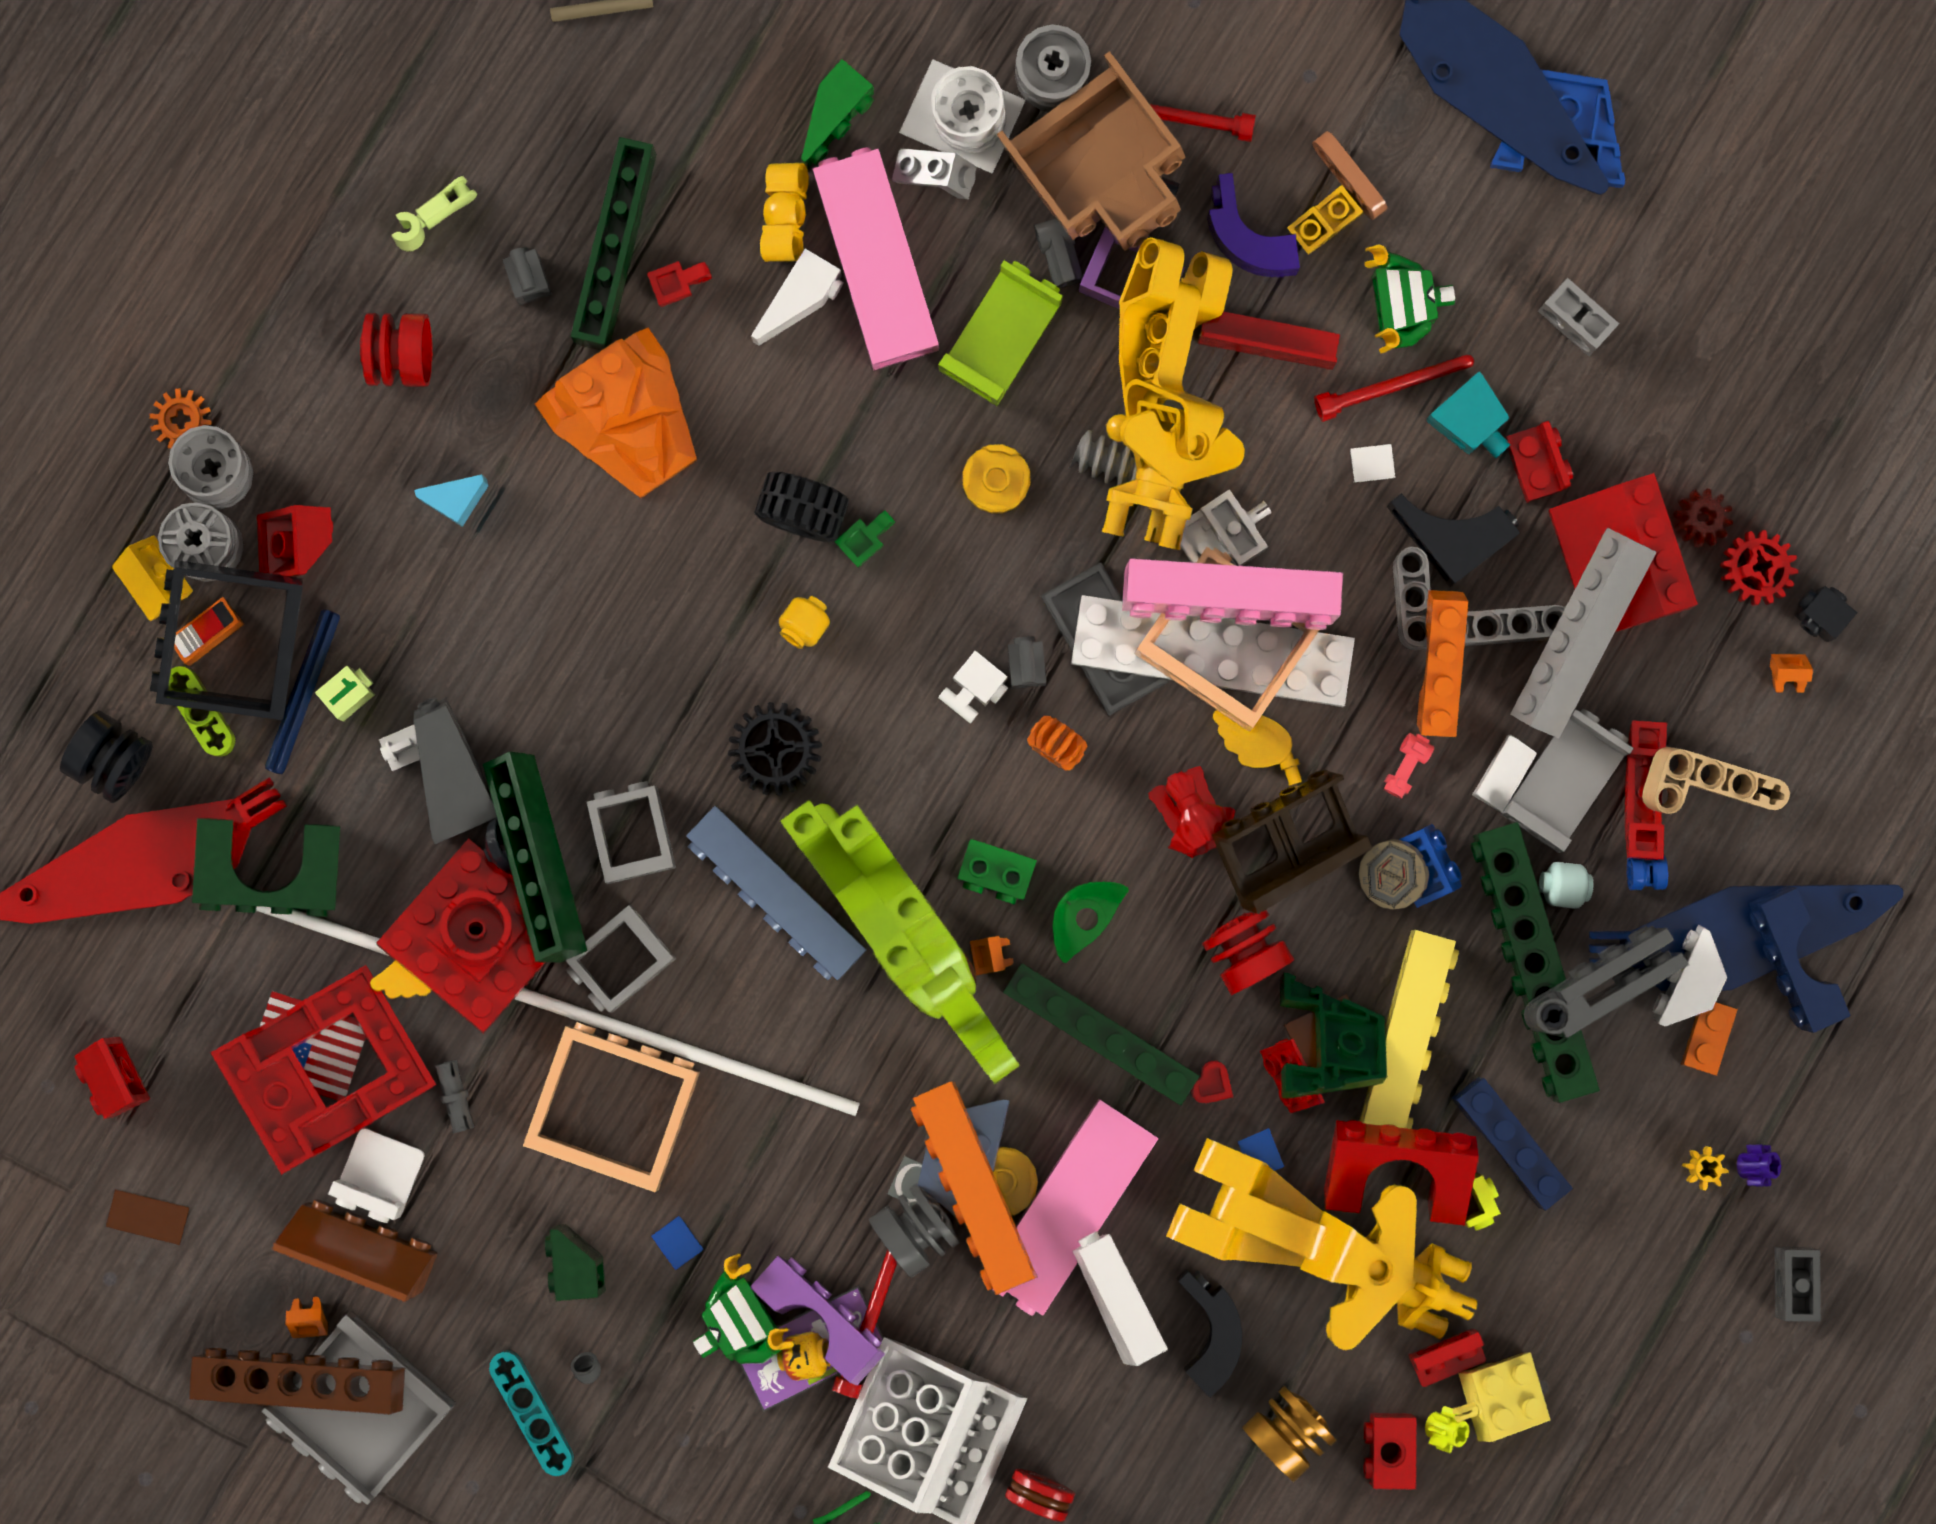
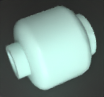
M1553 862L1547 872H1542L1540 875L1539 891L1544 893L1546 902L1551 906L1577 909L1584 902L1590 900L1593 892V877L1591 874H1588L1586 868L1581 864Z

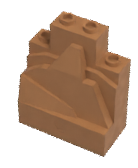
M1109 51L1104 55L1109 65L1107 70L1012 140L1008 139L1003 130L997 136L1011 160L1072 240L1078 236L1088 235L1095 229L1096 223L1102 220L1122 249L1126 251L1130 247L1136 248L1149 237L1148 234L1159 226L1165 227L1177 217V213L1181 208L1177 199L1160 176L1174 172L1186 157L1181 145Z

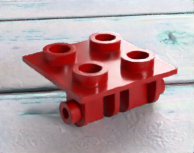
M1285 1038L1271 1047L1260 1050L1263 1057V1065L1268 1074L1273 1077L1279 1089V1098L1288 1108L1290 1114L1324 1103L1321 1094L1288 1099L1282 1098L1281 1070L1285 1063L1307 1066L1294 1039L1288 1040Z

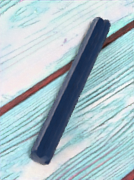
M323 609L319 615L286 706L284 718L281 720L265 764V769L268 771L283 774L286 769L340 620V615L335 612Z

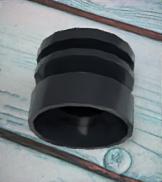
M98 710L81 725L71 739L62 756L60 772L80 784L88 782L93 777L91 791L96 794L103 792L104 799L115 803L139 779L150 757L153 744L145 737L138 738V733L131 729L120 736L122 723L103 711Z

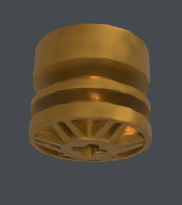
M1284 1386L1279 1393L1289 1404L1283 1409L1271 1398L1268 1402L1277 1416L1271 1421L1262 1413L1257 1412L1242 1429L1292 1482H1295L1310 1467L1302 1451L1307 1447L1315 1454L1321 1456L1324 1452L1313 1440L1320 1436L1329 1446H1332L1337 1440L1331 1434L1323 1417L1303 1397L1289 1391Z

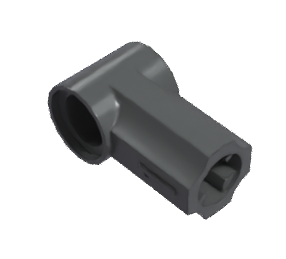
M1056 218L1034 224L1041 253H1045L1053 284L1058 288H1065L1081 282L1083 275L1074 248L1075 239H1071Z

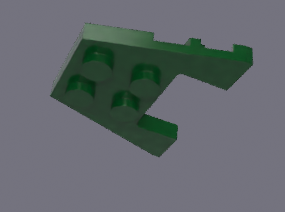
M1284 972L1280 978V1006L1313 1011L1315 1013L1317 1068L1285 1063L1281 1070L1282 1098L1288 1099L1383 1084L1387 1078L1385 1016L1345 998L1339 1001L1324 994L1321 987L1315 986L1311 988L1295 981L1296 976Z

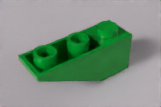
M843 59L838 62L818 87L801 157L802 163L807 166V169L812 164L817 166L819 162L824 160L829 152L827 147L835 138L841 140L852 125L849 122L857 113L860 115L864 114L874 101L872 98L874 95L873 85Z

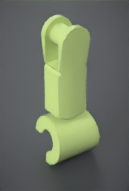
M464 176L456 178L440 193L415 210L417 216L409 212L396 214L404 229H411L407 233L395 232L391 235L401 250L414 251L418 249L425 239V231L423 229L425 226L430 230L476 198L477 193L475 190H470L467 187L466 178ZM456 193L459 198L450 203L447 198Z

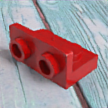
M1549 420L1542 422L1539 426L1505 437L1510 443L1508 451L1526 503L1564 491L1571 486L1570 480L1573 479L1572 468L1567 459H1562L1559 447L1562 446L1561 437L1557 428L1551 427Z
M1474 1328L1408 1354L1418 1380L1423 1387L1486 1361L1481 1348L1484 1346L1479 1332Z

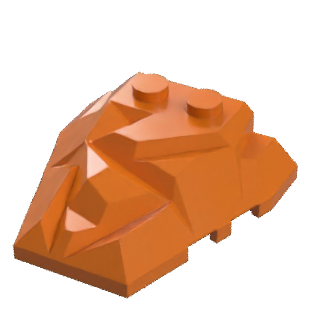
M649 328L638 331L625 340L622 338L616 340L561 377L555 383V387L546 392L535 403V406L557 436L579 450L582 455L604 469L607 474L640 499L697 461L668 355Z

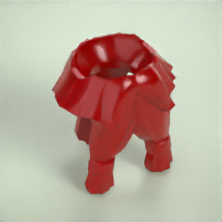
M1201 766L1193 767L1185 773L1182 771L1174 773L1167 778L1166 786L1158 785L1148 793L1149 799L1156 805L1159 812L1162 813L1167 826L1174 833L1168 849L1178 851L1191 858L1197 855H1204L1208 851L1217 848L1212 834L1221 830L1222 824L1234 819L1236 812L1232 807L1216 805L1214 798L1208 790ZM1168 794L1174 799L1177 806H1174V803L1168 796Z

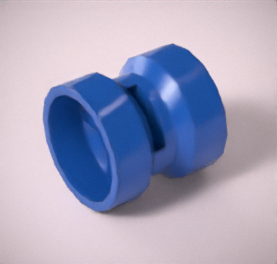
M1665 855L1663 860L1627 859L1626 872L1629 890H1642L1644 887H1652L1654 890H1666L1668 885V864Z

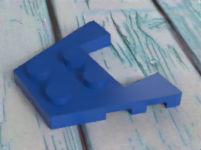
M1541 69L1586 146L1596 148L1595 161L1607 179L1609 186L1623 188L1625 176L1624 172L1622 173L1620 163L1621 153L1614 129L1615 120L1608 80ZM1502 141L1491 161L1490 168L1521 172L1524 156Z

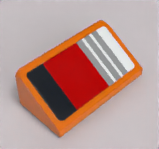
M222 597L176 632L174 649L183 663L191 666L242 627L244 622L226 599Z

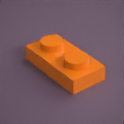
M1715 1002L1712 1010L1696 1015L1681 1065L1717 1076L1738 1009Z

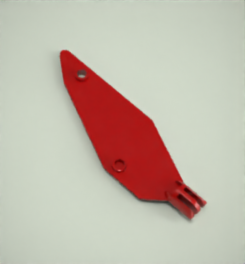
M269 777L234 799L126 815L0 893V920L35 924L180 903L193 895L197 818L234 820L231 859L235 869L240 863L251 829L286 808L287 805L284 800L277 801L281 794L278 789H271L274 783ZM32 890L33 897L27 901L25 895L27 891Z

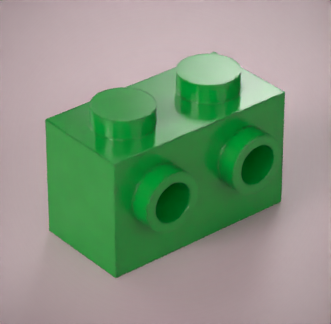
M970 839L957 880L964 881L962 886L964 889L982 894L984 888L997 892L995 899L1015 905L1017 899L1024 901L1037 860Z

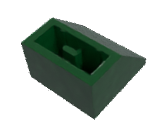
M566 1224L557 1225L552 1228L550 1235L545 1237L547 1258L552 1257L553 1270L548 1272L549 1292L555 1293L556 1301L598 1298L606 1291L603 1256Z

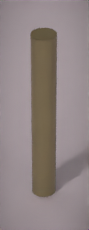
M603 0L550 8L552 22L652 8L654 4L653 0Z

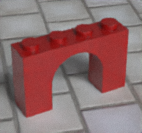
M1336 1120L1324 1185L1325 1209L1360 1213L1365 1184L1371 1172L1389 1161L1408 1160L1424 1166L1433 1176L1428 1197L1430 1222L1465 1226L1479 1159L1476 1136H1469L1464 1133L1434 1132L1425 1128L1417 1130L1399 1128L1391 1124L1382 1126L1365 1124L1356 1120Z

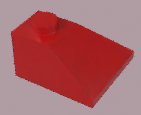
M294 505L258 514L259 572L290 577L305 575L332 543L333 522L331 519V507Z

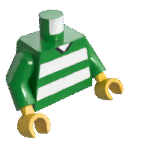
M1382 245L1365 248V251L1371 252L1374 256V260L1365 262V267H1380L1375 269L1372 274L1379 333L1375 335V338L1380 337V340L1384 339L1386 346L1380 348L1379 352L1385 353L1393 348L1411 347L1430 332L1432 324L1438 319L1437 307L1455 305L1453 285L1434 287L1433 276L1430 270H1424L1421 264L1401 255L1388 252Z
M739 1253L725 1260L724 1271L715 1283L705 1303L706 1310L701 1315L709 1331L693 1340V1343L703 1359L716 1350L721 1349L725 1357L730 1361L735 1360L740 1364H763L781 1350L792 1348L794 1343L793 1341L783 1342V1334L788 1331V1328H777L759 1296L750 1288L752 1284L745 1277L740 1279V1275L748 1273L751 1270V1266L748 1263L739 1268L737 1264L738 1258L741 1257Z

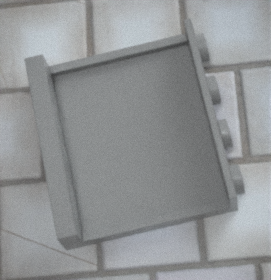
M351 1311L336 1325L337 1328L313 1355L326 1356V1362L338 1363V1358H359V1364L372 1365V1360L393 1361V1367L405 1368L403 1411L389 1415L268 1405L261 1412L267 1416L265 1421L273 1430L278 1433L284 1431L294 1440L292 1445L299 1453L306 1457L310 1454L320 1463L318 1465L319 1470L325 1476L332 1480L337 1478L346 1486L344 1491L351 1499L357 1503L363 1501L368 1505L456 1405V1402ZM297 1373L293 1377V1382L300 1389L302 1378ZM328 1374L326 1384L333 1391L336 1385L335 1379L332 1375ZM362 1376L359 1385L361 1390L367 1394L369 1383Z

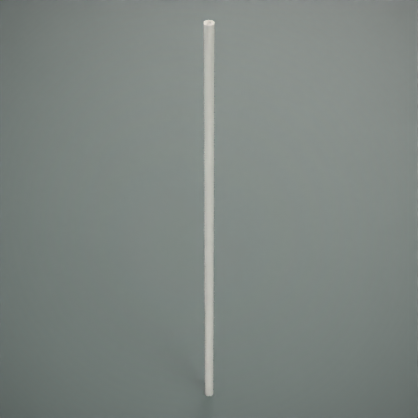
M257 906L256 911L389 956L376 945L380 938L316 916L306 915V913L293 908L292 914L288 915L272 914L271 907ZM523 988L515 998V1000L856 1116L860 1103L526 988Z

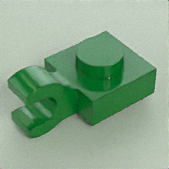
M884 510L868 526L859 519L835 543L859 568L884 546L877 537L886 532L896 522Z

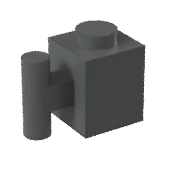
M528 247L516 248L510 251V257L502 259L515 299L519 305L552 295L536 249L529 250Z
M1034 636L1014 638V644H1008L1011 689L1046 686L1043 641L1035 642Z

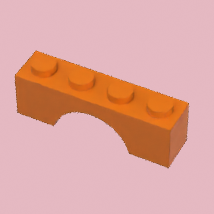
M1428 590L1425 623L1427 635L1426 667L1423 686L1419 693L1417 726L1423 736L1456 737L1468 613V599L1464 592Z

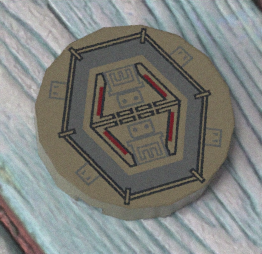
M1392 839L1380 842L1373 846V849L1366 852L1360 863L1359 879L1361 888L1371 901L1380 907L1394 910L1406 908L1420 899L1427 888L1429 871L1423 860V855L1416 847L1408 842Z

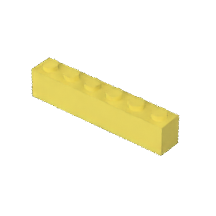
M1411 930L1385 1024L1387 1078L1383 1084L1368 1087L1360 1122L1382 1126L1391 1124L1399 1128L1412 1129L1413 1118H1410L1409 1114L1412 1104L1417 1105L1421 1096L1422 1084H1418L1421 1070L1426 1071L1430 1063L1432 1051L1427 1050L1430 1036L1436 1037L1440 1026L1441 1017L1436 1016L1439 1003L1444 1004L1449 993L1450 984L1446 983L1445 980L1448 969L1454 970L1457 963L1459 950L1454 949L1456 941L1418 930Z

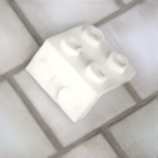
M362 1129L356 1137L341 1178L333 1181L328 1195L336 1197L335 1203L344 1208L355 1210L356 1206L369 1210L368 1216L377 1221L388 1223L389 1219H398L403 1213L424 1160V1152L421 1149L370 1129Z

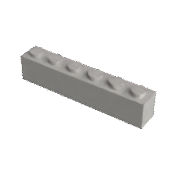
M1609 528L1606 529L1510 715L1535 729L1558 739L1560 738L1657 553L1656 551Z

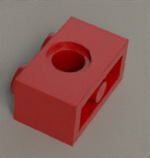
M1370 1413V1422H1364V1443L1370 1444V1458H1364L1363 1463L1364 1479H1369V1484L1373 1489H1416V1417L1410 1413ZM1389 1442L1396 1443L1398 1446L1397 1455L1389 1460L1383 1459L1381 1457L1383 1445Z

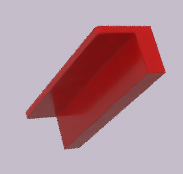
M1223 311L1221 316L1201 325L1198 344L1333 370L1337 363L1336 354L1340 334Z

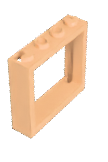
M1206 547L1196 562L1235 566L1231 563L1232 558L1226 552L1222 553L1216 548L1211 550ZM1163 613L1156 620L1134 654L1250 732L1319 630L1306 629L1305 623H1291L1304 633L1252 710L1154 645L1170 621L1165 619V614Z
M576 1022L575 1027L565 1026L523 1146L657 1192L700 1071L693 1069L695 1063L675 1056L673 1062L660 1058L662 1051L642 1045L640 1050L627 1046L629 1040L611 1033H609L607 1039L594 1035L596 1028L579 1022ZM573 1040L684 1079L651 1173L540 1134Z

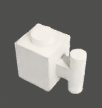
M974 651L953 677V681L963 688L960 693L956 695L946 687L938 698L971 724L979 713L969 703L973 698H976L984 706L990 700L996 704L1008 689L1004 685L1007 681V676L978 652Z

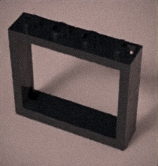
M175 560L174 570H166L164 590L171 591L169 604L162 603L159 624L166 625L165 637H157L154 658L161 659L160 672H152L150 691L157 692L155 703L283 720L303 578ZM184 575L287 590L271 700L169 686Z

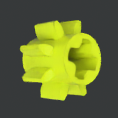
M1443 1406L1441 1413H1431L1426 1421L1425 1433L1430 1438L1428 1443L1436 1446V1449L1451 1453L1453 1446L1461 1447L1466 1443L1469 1436L1468 1423L1464 1420L1457 1422L1454 1416L1459 1414H1453V1408Z

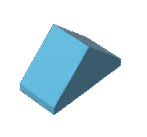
M481 474L414 491L416 497L421 502L463 527L488 488V482Z

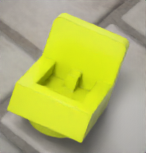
M1477 1173L1475 1174L1471 1193L1480 1211L1466 1217L1465 1227L1470 1228L1474 1226L1475 1230H1480L1493 1224V1217L1501 1213L1494 1200L1499 1197L1494 1183L1490 1177L1485 1179L1482 1174Z

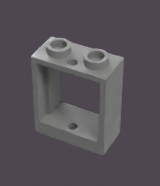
M648 781L628 785L629 792L615 795L614 789L594 794L595 800L587 801L603 876L607 884L676 868L658 788L656 786L649 787ZM648 798L661 856L612 867L599 809Z
M628 905L585 941L588 951L565 960L570 965L565 970L578 985L582 982L586 984L592 992L588 995L589 999L601 1012L606 1008L609 1013H612L677 958L635 908ZM625 922L657 961L611 999L579 960Z

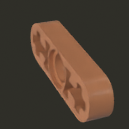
M1326 131L1312 142L1319 157L1368 218L1374 220L1388 209L1380 193L1330 132Z

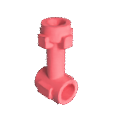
M1412 733L1405 737L1400 751L1406 755L1395 776L1388 774L1384 780L1386 783L1384 790L1399 799H1402L1404 794L1409 793L1412 786L1407 781L1417 762L1425 764L1434 751V746L1429 744L1430 740L1420 734L1413 735Z

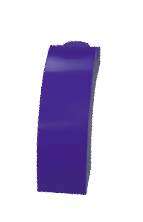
M1233 173L1219 174L1216 182L1217 185L1211 187L1213 206H1219V209L1209 210L1207 221L1211 235L1220 251L1232 263L1256 275L1265 277L1297 275L1300 266L1296 234L1267 237L1256 234L1247 228L1237 211Z

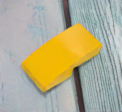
M1341 185L1318 205L1311 207L1289 225L1287 229L1292 235L1296 234V240L1309 255L1364 212L1344 186Z

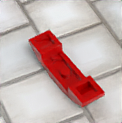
M1631 721L1628 745L1634 749L1627 755L1625 778V839L1627 858L1664 859L1662 812L1649 809L1643 802L1642 794L1654 755L1659 749L1666 747L1667 723ZM1662 791L1660 792L1659 798H1658V799H1659V803H1660L1661 805H1662Z

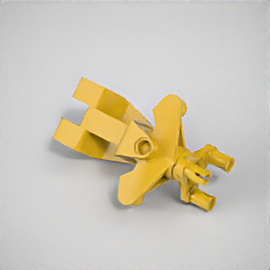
M1151 237L1145 239L1140 245L1119 300V366L1126 415H1114L1106 424L1108 436L1116 442H1123L1134 453L1137 473L1135 480L1109 488L1106 501H1109V506L1102 532L1123 537L1129 507L1139 504L1147 506L1152 510L1144 540L1158 543L1159 546L1181 550L1180 546L1186 520H1190L1193 510L1180 493L1184 483L1235 469L1243 461L1245 453L1241 440L1227 428H1221L1224 420L1222 407L1184 391L1182 386L1193 332L1199 325L1223 314L1233 268L1228 259L1201 251L1191 259L1186 275L1180 281L1185 257L1184 250L1177 244ZM1167 399L1177 401L1182 404L1184 410L1163 404Z
M1206 1139L1194 1171L1223 1184L1210 1215L1179 1204L1166 1234L1167 1237L1220 1260L1300 1267V1270L1324 1280L1348 1284L1345 1301L1330 1308V1320L1326 1325L1328 1338L1335 1346L1343 1350L1353 1349L1395 1304H1397L1398 1325L1409 1330L1416 1328L1435 1336L1437 1339H1441L1445 1335L1449 1324L1448 1318L1438 1316L1427 1310L1435 1309L1440 1311L1444 1309L1463 1317L1465 1320H1470L1474 1315L1473 1312L1461 1306L1466 1305L1476 1310L1477 1300L1450 1289V1285L1443 1281L1441 1275L1442 1273L1464 1283L1471 1273V1262L1446 1253L1443 1247L1431 1243L1416 1258L1414 1257L1417 1201L1415 1194L1408 1187L1391 1185L1382 1191L1380 1200L1372 1208L1377 1224L1370 1234L1364 1237L1346 1223L1319 1209L1277 1174L1267 1163L1211 1139Z

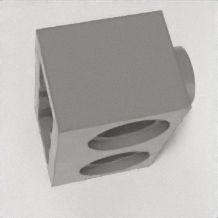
M1569 278L1559 286L1538 310L1542 316L1588 356L1620 324Z

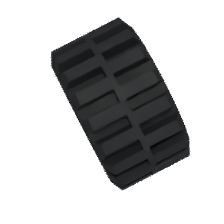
M769 472L766 475L754 514L761 521L783 531L812 540L831 542L837 540L849 499L840 491L814 480L785 472Z

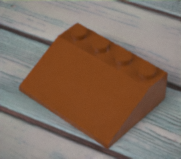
M314 1199L313 1204L308 1202L300 1206L272 1247L274 1251L404 1302L423 1292L438 1254L430 1250L431 1244L413 1237L410 1242L397 1237L399 1232L393 1228L379 1225L378 1229L365 1224L366 1218L351 1212H347L345 1216L333 1212V1205Z

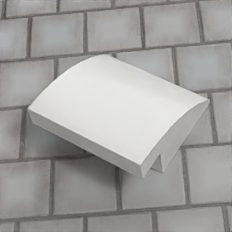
M884 1337L879 1348L885 1355L868 1373L828 1468L916 1513H933L952 1524H974L1028 1398L940 1358Z

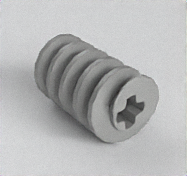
M1090 430L1082 436L1069 469L1076 462H1079V473L1084 474L1089 467H1092V478L1094 479L1102 472H1105L1104 483L1107 484L1115 477H1117V485L1136 479L1137 467L1135 458L1131 457V450L1127 446L1121 452H1118V442L1113 440L1108 447H1105V436L1103 435L1095 442H1092V431Z

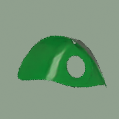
M1090 882L1076 886L1062 897L1055 909L1052 927L1057 955L1063 963H1067L1075 954L1092 943L1105 930L1119 904L1129 892L1128 887L1114 882ZM1091 908L1097 913L1098 923L1093 929L1083 930L1077 925L1076 915L1081 909Z

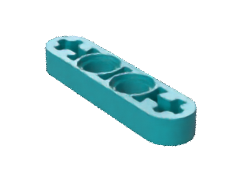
M510 1350L499 1352L492 1358L489 1365L491 1377L543 1470L551 1476L565 1474L574 1462V1455L570 1445L520 1356ZM500 1358H504L506 1362L512 1360L515 1364L511 1369L514 1378L516 1379L522 1375L525 1381L517 1382L508 1390L505 1384L510 1383L511 1379L506 1372L501 1374L498 1372L497 1368L501 1365ZM526 1388L532 1393L533 1401L530 1406L520 1407L514 1402L513 1396L517 1389ZM535 1419L546 1420L550 1426L548 1436L544 1438L535 1437L530 1429L532 1421ZM554 1436L559 1441L552 1445L555 1452L566 1455L562 1462L564 1466L562 1468L557 1464L552 1466L549 1464V1460L552 1457L549 1447L544 1451H541L539 1447L540 1445L547 1444Z

